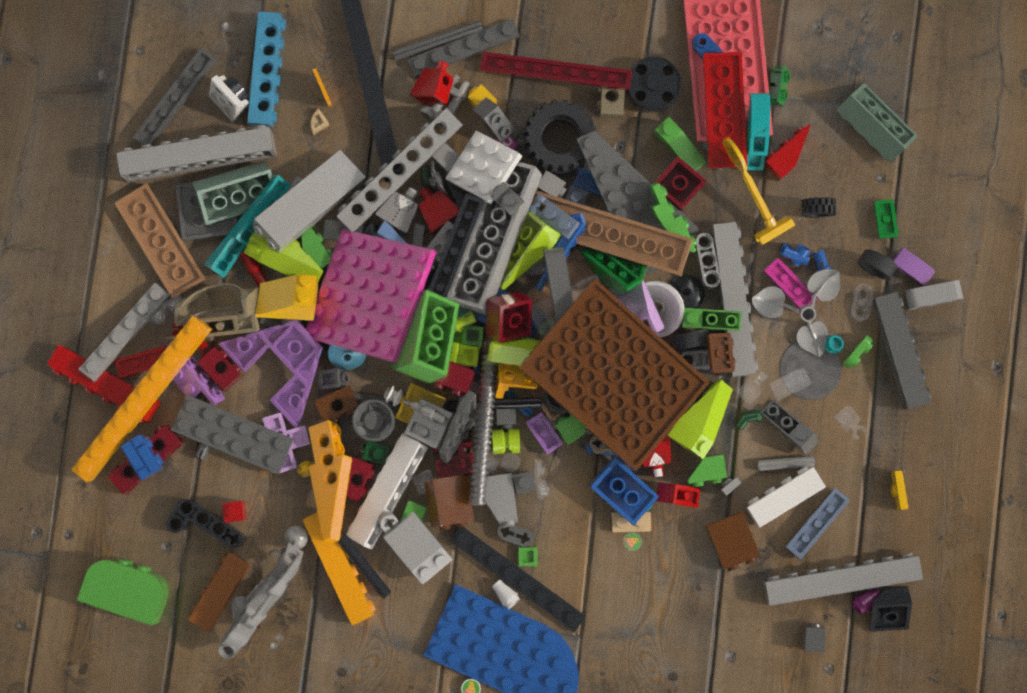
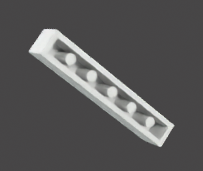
M402 433L400 438L397 439L392 453L387 457L382 471L378 473L376 482L368 491L366 500L358 509L355 520L350 524L347 532L349 538L369 549H373L383 530L378 523V517L385 511H394L426 453L427 446Z

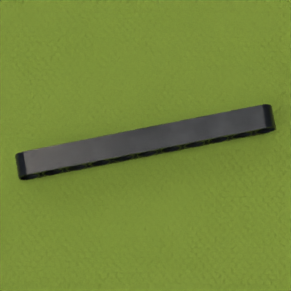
M341 0L382 167L385 163L389 165L394 160L392 156L397 152L368 29L361 1ZM396 164L393 167L394 174L400 175L403 173L401 164ZM384 177L385 183L390 182L388 178Z

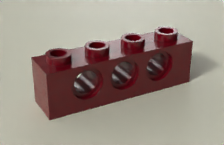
M168 425L158 427L154 431L155 435L150 439L153 443L151 447L155 454L158 453L163 462L185 443ZM162 440L164 447L158 451L155 445L157 441ZM125 457L126 461L121 466L119 464L110 471L111 475L108 478L123 495H128L143 480L139 479L136 472L132 477L127 475V469L131 464L127 457Z

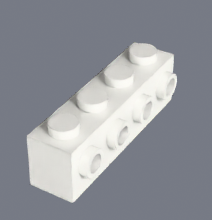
M806 466L797 471L798 476L793 479L789 476L781 481L782 485L775 489L773 486L764 492L765 496L759 499L757 496L748 501L749 506L745 508L757 528L762 527L826 487L814 467L808 469Z

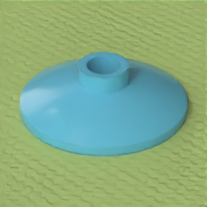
M330 345L328 348V358L336 368L352 370L359 367L366 358L365 354Z

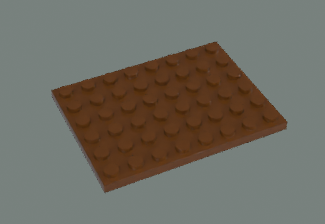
M596 279L590 282L518 367L633 471L638 470L710 383Z

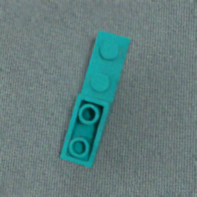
M750 93L746 124L748 132L746 140L747 170L764 169L765 156L768 155L770 135L769 93Z

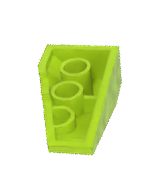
M528 210L499 287L503 290L544 256L543 250L552 249L561 236L557 230L530 210Z
M256 232L251 235L244 251L245 254L287 276L297 274L316 275L317 283L319 282L323 273L322 269L309 254L302 250L297 240L278 253L268 246L267 240L263 236H259Z
M718 379L703 393V397L697 403L693 402L690 409L681 416L667 433V436L688 452L704 459L715 441L733 389Z

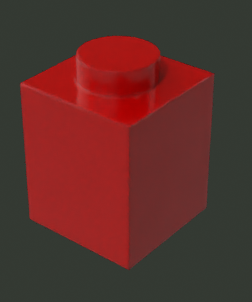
M245 501L222 503L224 523L247 520Z

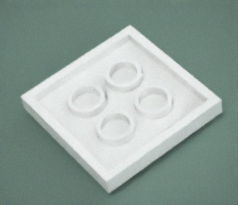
M475 131L445 179L485 202L492 204L494 200L490 195L493 189L502 182L507 181L522 155Z

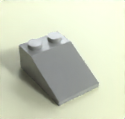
M414 512L410 513L383 536L422 584L453 560L446 549Z

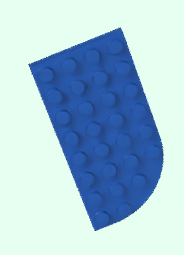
M455 584L423 656L503 693H577L578 668L575 657L569 645L556 631L543 623L503 607L499 603Z

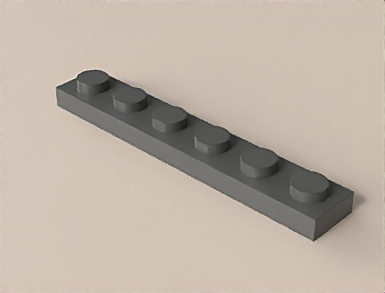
M513 19L412 57L408 59V63L414 78H417L423 69L435 68L438 60L445 61L448 65L518 39L520 35Z
M200 48L133 138L142 145L153 146L217 59L203 48Z

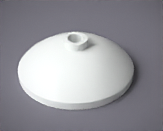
M662 281L645 282L646 287L664 325V329L656 334L659 337H664L673 333L682 323L684 303L678 291L671 285ZM657 303H661L662 308H659Z

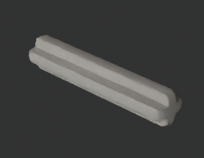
M813 456L757 461L758 471L812 467L815 465Z

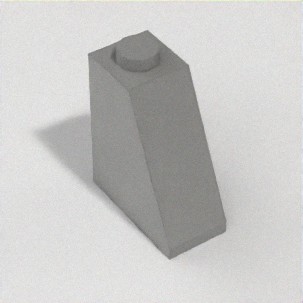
M512 473L488 476L486 481L488 485L485 487L487 490L485 496L487 497L484 499V502H486L487 507L499 525L503 524V527L514 526L518 522Z

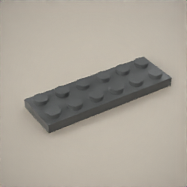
M186 395L171 429L176 433L278 475L294 441L293 438L189 395Z

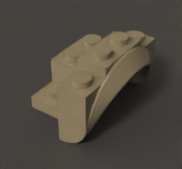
M219 283L199 289L176 304L174 311L175 325H183L184 327L190 318L195 316L201 317L199 319L212 328L207 337L257 332L260 330L258 319L255 317L258 301L257 288L244 289L231 283Z

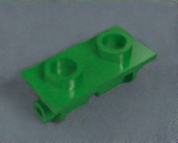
M782 65V69L779 66H774L771 70L769 83L776 84V87L769 86L771 105H775L778 102L783 107L784 101L787 100L788 92L786 86L790 82L791 75L785 65Z

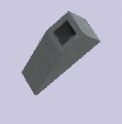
M774 399L761 411L763 417L805 456L819 443L815 433Z

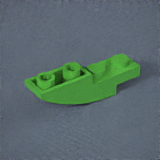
M660 183L649 185L656 204L649 207L663 230L692 238L693 242L690 252H695L697 243L694 236L690 235L687 230L689 228L688 221L685 217L682 218L681 215L673 216L675 211L672 204L668 203L665 198L667 196L665 187L663 185L660 186Z

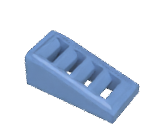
M386 221L383 222L377 231L381 238L406 243Z

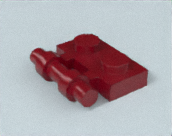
M470 439L461 442L457 448L459 455L452 456L447 464L440 459L435 460L438 478L471 473L474 455L473 452L465 454L464 448L472 447ZM433 448V453L439 454V450Z

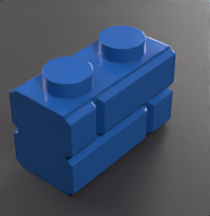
M138 435L120 448L139 479L144 481L163 469L161 465L163 459L158 453L155 454L151 448L153 443L148 436Z

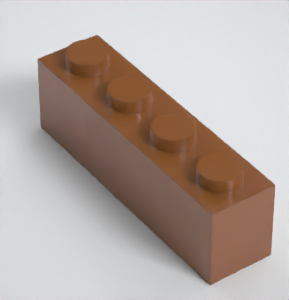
M233 552L223 555L219 562L221 567L218 571L212 573L209 581H211L208 588L204 587L199 595L201 600L198 605L194 604L188 613L191 615L188 620L207 632L212 631L252 565Z

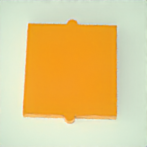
M312 69L328 106H332L317 69Z

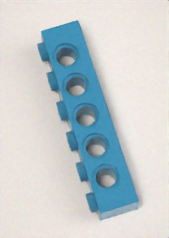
M258 11L247 122L250 127L265 125L273 129V123L277 122V112L274 111L275 105H278L279 94L276 93L277 86H280L281 81L278 69L282 67L280 49L284 48L282 31L286 29V20L283 19L281 13ZM275 30L274 36H266L268 31ZM267 49H274L271 55H265ZM265 67H272L270 73H263ZM264 85L270 86L268 92H261V88ZM264 103L268 104V109H267V110H265V111H260V110H259V107H260L262 104H264Z

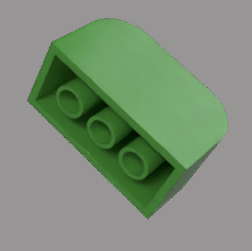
M428 290L422 292L397 363L391 362L392 368L426 383H431L447 376L459 304Z
M125 558L102 560L94 563L86 572L77 601L154 625L160 622L169 595V586L165 578L151 571L152 568L142 564L135 566L133 561Z

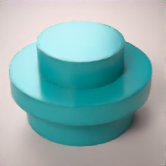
M837 335L827 337L824 343L826 350L831 354L841 352L844 347L842 338Z

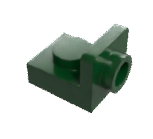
M367 441V444H363L360 455H363V460L385 465L391 447Z

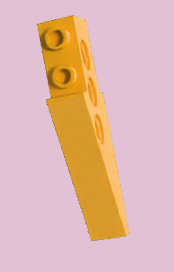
M327 420L308 427L315 464L310 465L309 470L322 538L324 541L334 543L340 539L352 458L344 455L345 449L341 443L340 427L337 423Z

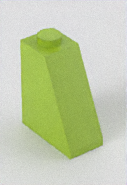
M521 337L500 343L493 340L490 344L487 361L520 365L540 341L529 337Z

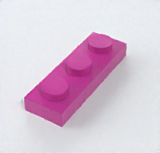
M779 258L763 271L798 308L804 304H811L813 293L807 289Z

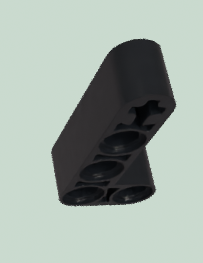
M191 499L181 500L166 522L167 529L172 533L183 532L188 524L192 522L231 548H239L246 541L242 531L229 523H224L223 519ZM187 502L191 504V511L189 513H185L183 510V505ZM201 513H205L208 517L207 522L204 524L199 521ZM175 519H179L181 522V526L177 530L172 526V522ZM218 523H221L224 527V531L221 534H217L215 531V526ZM228 533L232 536L239 535L237 538L238 540H240L239 543L237 542L233 544L234 539L226 535Z

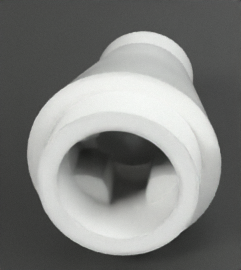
M501 580L492 586L503 607L506 606L510 609L520 600L517 596L518 593Z

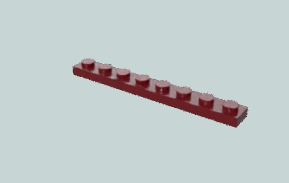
M483 52L480 67L481 72L628 91L630 90L632 70Z

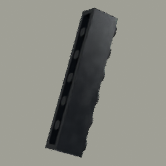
M466 193L428 291L444 298L447 297L484 200Z

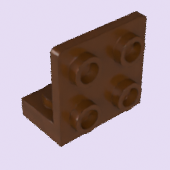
M731 333L706 335L710 374L716 373V376L734 372L736 361L733 357L732 349L734 342L731 338Z

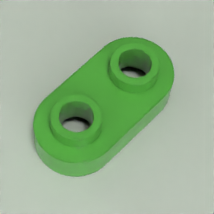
M866 335L842 364L848 369L850 367L855 368L861 361L860 355L863 352L866 354L873 347V344H871L873 339Z

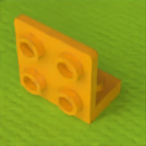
M498 363V366H496L498 371L495 372V375H497V378H495V398L503 399L504 392L508 391L509 387L537 389L538 385L518 368L519 365Z

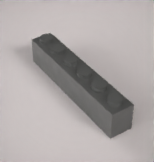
M898 292L872 299L871 301L904 410L931 403V392L929 388H926L924 382L926 380L925 372L919 366L920 356L913 346L915 339L907 326L909 325V319L902 309L904 306L902 297L898 296Z

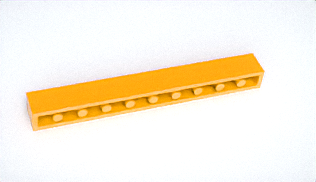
M192 316L71 469L86 482L95 479L211 332V327L198 317Z

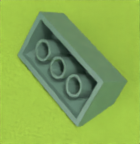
M865 83L852 93L837 109L840 116L847 120L854 130L861 134L868 144L877 149L882 158L890 163L918 137Z
M266 161L192 182L206 225L244 214L273 178L271 169Z

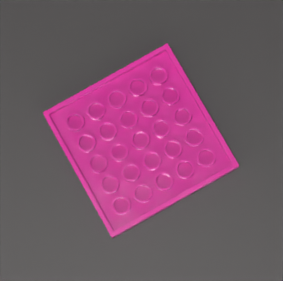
M342 229L317 296L314 321H308L306 330L318 342L397 363L436 252L428 248L358 232L352 233L350 230Z

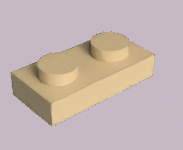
M645 512L634 526L620 513H612V532L651 531V512Z

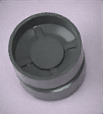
M367 400L361 403L353 414L355 431L359 436L368 441H383L395 429V415L391 408L382 401Z

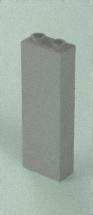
M339 150L254 219L253 228L259 236H263L267 240L266 242L272 250L280 253L364 184L366 177Z

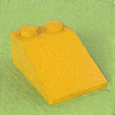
M297 274L260 283L255 317L314 321L318 294L317 276Z

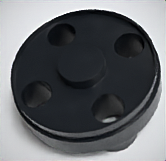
M647 57L637 62L631 68L630 90H627L628 97L633 106L650 113L662 112L671 108L679 97L682 85L677 68L670 61L662 57ZM643 68L646 73L639 75L636 69ZM670 69L672 75L666 76L663 70ZM642 94L645 100L638 101L635 95ZM669 95L672 100L670 102L663 101L662 96Z

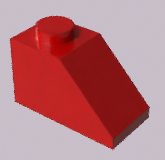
M658 482L656 494L659 497L656 501L698 508L700 489Z

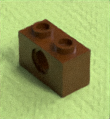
M350 385L314 401L323 422L329 420L336 423L340 421V416L345 414L347 416L353 415L359 406ZM336 401H342V410H334L333 405Z

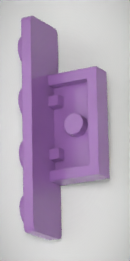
M191 356L173 378V381L185 396L189 395L197 398L203 392L212 405L222 402L225 397L221 390L216 387L209 375L197 363L198 361Z

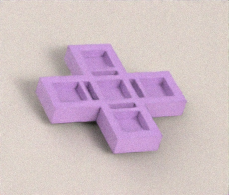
M282 413L264 417L263 422L266 428L294 439L280 473L297 469L293 449L311 444L306 426L287 431Z

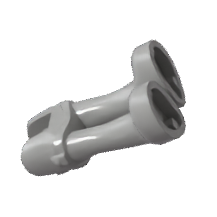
M456 74L453 76L454 80L449 97L451 96L453 99L447 107L452 114H454L459 104L466 99L470 83L465 81L459 90L456 89L455 86L460 79ZM433 104L431 107L424 106L420 110V114L432 123L435 120L433 116L444 105ZM436 124L439 128L445 130L444 125Z

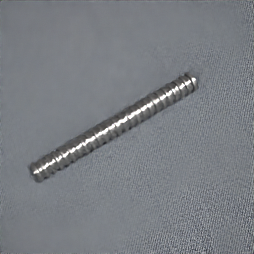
M488 354L481 356L483 361L480 368L482 373L479 383H481L479 386L480 391L478 392V395H480L478 398L479 403L477 404L479 409L476 411L478 413L476 416L478 421L475 422L477 425L475 431L477 433L474 434L476 437L474 443L476 444L473 446L475 452H473L474 458H472V461H474V464H472L473 470H471V473H473V476H471L472 482H470L472 488L469 490L471 491V494H469L471 500L468 501L470 505L477 506L486 505L484 499L487 497L485 496V493H487L485 487L488 485L486 483L488 480L486 475L489 474L487 471L489 465L487 463L490 462L488 459L490 453L488 451L491 450V447H489L491 441L489 440L492 438L490 432H492L491 426H493L491 420H493L492 414H494L492 408H494L493 402H495V399H493V396H495L494 390H496V387H494V384H496L495 378H497L495 372L498 371L496 369L498 363L487 361Z

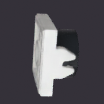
M216 75L211 78L208 96L234 123L239 119V114L249 104L244 88L232 77L227 79L224 75L220 77Z

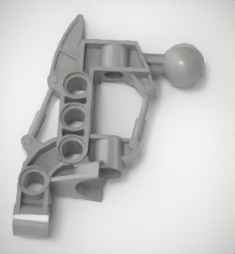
M298 525L291 526L286 530L284 534L286 546L280 550L274 569L270 571L264 580L261 579L246 598L235 596L231 601L234 622L221 640L218 649L221 657L226 659L233 658L246 645L256 627L266 618L267 611L280 598L287 587V583L298 572L303 556V551L300 549L305 547L308 542V533L303 527Z

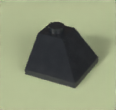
M908 586L887 587L872 603L870 632L909 629L912 600Z

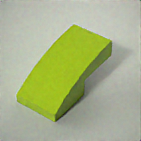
M452 342L449 362L477 367L480 348Z

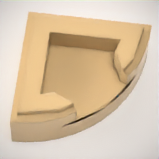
M319 108L313 113L310 127L313 135L329 126L328 121Z

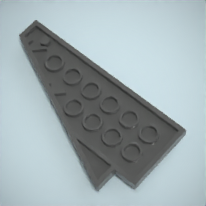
M595 131L576 138L608 213L663 229L649 207L656 204L649 187L652 184ZM672 204L675 211L673 216L681 215L682 218L685 217L688 221L689 228L687 230L689 234L698 231V227ZM647 266L645 275L658 269Z

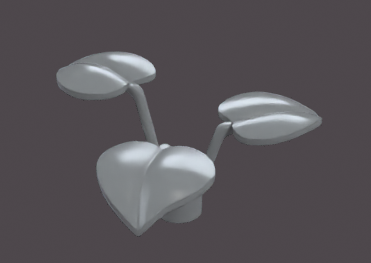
M824 269L814 273L807 283V289L814 293L811 304H804L799 309L784 304L785 294L780 288L775 286L762 289L752 297V303L760 314L768 318L780 317L783 313V307L799 313V316L807 322L808 326H802L798 330L796 335L797 342L804 350L820 357L825 350L824 343L828 337V330L821 321L812 323L816 317V311L813 308L815 306V298L817 296L821 301H830L837 296L840 289V272L835 269Z

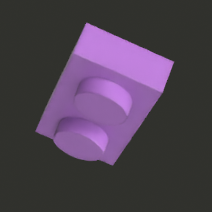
M542 412L526 422L547 455L563 445Z

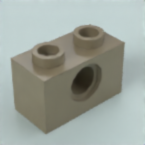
M597 87V93L601 94V101H597V112H600V118L623 119L625 90ZM613 94L616 99L608 101L605 96Z

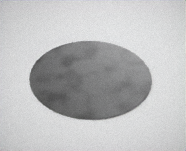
M796 342L783 355L780 365L781 378L786 388L795 396L807 400H816L827 396L836 388L841 377V363L838 355L829 353L826 348L823 354L818 357L801 348L798 342Z

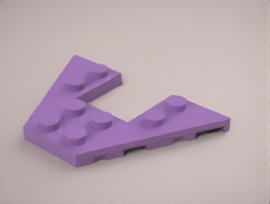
M293 320L220 342L221 348L243 372L247 371L269 348L293 372L294 376L270 401L295 428L299 427L322 352L321 345L297 320Z

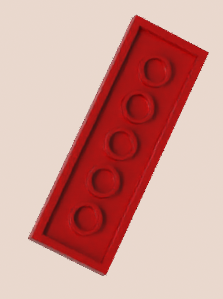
M742 51L704 53L703 69L708 168H737L724 147L723 140L725 138H730L735 143L748 167Z

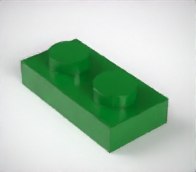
M894 199L874 201L878 240L899 237Z

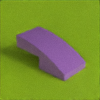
M901 248L893 259L897 268L903 274L909 275L920 286H926L935 273L934 269L905 248Z

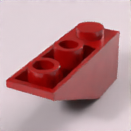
M809 124L805 128L800 126L794 132L795 136L791 140L787 138L779 145L781 147L780 150L777 152L773 150L765 157L767 161L764 166L778 181L783 179L796 166L810 129Z

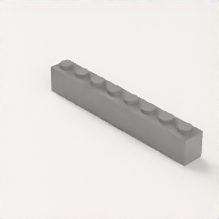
M736 222L713 224L711 229L720 274L719 291L721 307L725 311L742 312L741 330H725V333H731V338L734 342L732 351L736 366L734 368L735 371L730 373V377L754 375L756 370H758V361L754 359L753 351H756L755 340H751L753 323L749 321L748 316L751 313L750 302L746 301L748 285L744 283L743 276H746L745 264L741 263V257L744 255L742 245L739 246L738 239L741 238L740 227H737Z
M913 553L901 554L899 559L888 556L883 557L881 562H875L874 559L863 561V565L856 566L855 562L844 564V568L837 569L836 566L825 567V571L817 572V569L807 570L805 575L798 576V572L786 574L787 578L779 579V575L767 577L768 581H764L763 585L766 602L770 606L923 580L919 556H913Z

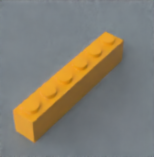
M318 512L302 519L351 625H355L375 615L373 611L376 608L372 600H368L365 595L367 589L363 581L359 582L357 578L359 572L355 564L351 565L348 559L349 556L338 542L331 543L323 540Z

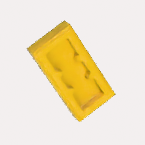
M891 472L893 483L891 494L892 497H895L897 510L908 509L903 472Z

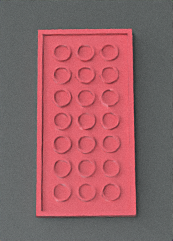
M683 0L697 142H707L703 60L692 47V42L696 35L700 33L707 34L723 52L742 51L745 124H747L750 93H769L760 0ZM704 40L699 41L700 45L706 44ZM770 108V135H769V137L773 136L772 118H771V108Z

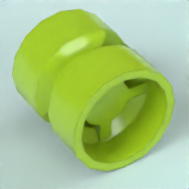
M519 428L508 429L507 432L503 429H492L493 455L504 454L505 451H508L510 454L520 453Z

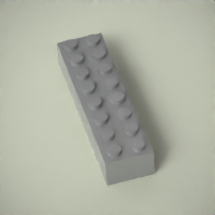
M265 125L255 126L252 130H247L246 128L237 129L235 133L229 134L228 132H219L217 136L212 137L201 135L198 136V139L194 140L183 138L177 143L166 141L161 142L159 146L153 147L152 145H143L141 149L136 150L125 148L122 149V152L117 153L120 176L127 182L277 157L274 134Z
M518 162L505 182L511 190L524 200V203L512 216L495 201L492 204L484 201L446 298L458 303L460 308L486 315L487 299L493 298L497 294L542 174L536 166Z

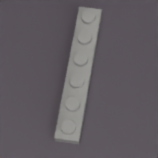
M154 283L82 364L79 371L95 383L168 300L170 294Z

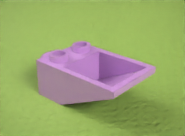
M644 280L619 296L611 289H608L655 333L664 329V325Z

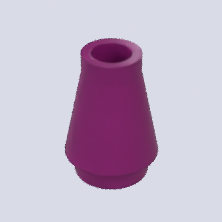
M872 588L859 595L852 602L853 608L860 615L868 613L872 608V603L879 597L880 592L876 588Z

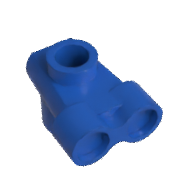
M783 242L779 248L780 255L788 259L790 258V262L798 267L801 264L806 266L810 260L808 255L811 250L798 243L793 248Z

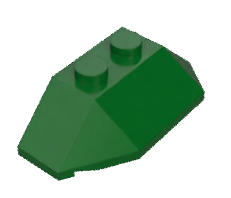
M589 247L580 251L594 276L618 296L643 282L647 270L646 265Z

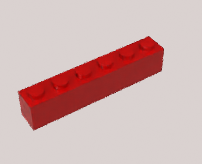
M58 345L47 365L52 367L50 371L59 376L63 373L68 376L67 380L75 385H78V383L84 385L85 391L92 395L95 392L101 395V400L108 404L114 402L118 405L117 409L119 410L136 387L106 370L94 383L79 371V368L87 359L62 345ZM156 400L140 422H151L162 402Z

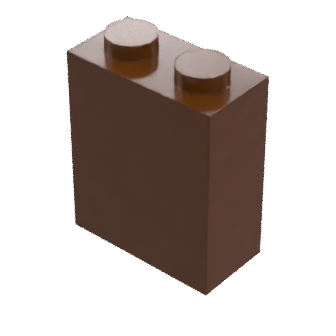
M467 475L424 481L431 528L439 526V530L450 529V524L462 527L468 526L467 522L474 521L472 505L468 503L471 498L469 497L470 491Z
M738 512L705 526L723 570L727 569L729 572L739 568L738 564L742 562L750 564L757 561L756 557L760 556V553L743 512Z

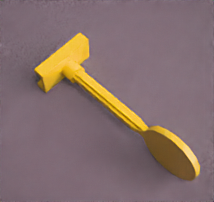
M725 138L723 140L724 147L734 165L742 173L743 180L764 219L763 222L766 228L753 235L756 241H760L763 245L792 228L795 224L787 216L778 221L771 216L752 177L747 173V165L741 152L730 138Z

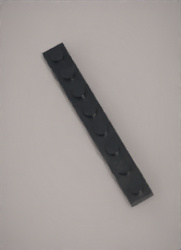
M463 526L459 527L449 540L574 632L585 619L586 615Z

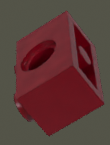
M213 347L197 363L223 391L227 392L243 377L240 373L242 369L235 362L231 363L227 359L229 355L222 348ZM221 363L226 364V370L223 373H219L217 370L218 365Z
M351 457L352 462L346 497L360 502L362 498H366L369 488H366L368 480L372 481L376 470L373 469L374 465ZM357 474L361 475L363 479L362 483L358 486L352 482L353 477Z

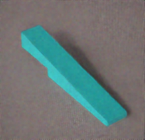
M275 174L204 265L224 278L245 246H247L251 235L255 232L253 228L254 219L286 194L291 184Z

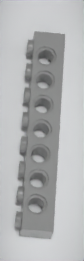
M447 108L444 111L440 109L433 116L435 120L431 124L427 122L420 128V135L417 137L412 136L405 143L407 147L403 151L399 149L392 156L394 160L389 165L385 163L378 170L380 174L376 178L372 176L365 182L367 187L362 192L357 190L351 196L353 200L348 205L344 203L337 210L339 212L337 217L352 233L462 127L461 122ZM436 124L444 125L445 131L443 134H436L434 132ZM424 137H428L431 140V145L428 148L420 145V141ZM409 151H415L418 154L415 161L407 159L406 155ZM396 164H401L404 167V172L400 175H396L393 172V167ZM386 177L390 180L388 188L380 187L379 181L381 178ZM368 191L376 193L375 201L369 202L366 200V193ZM355 204H360L363 208L360 215H354L352 212V207Z

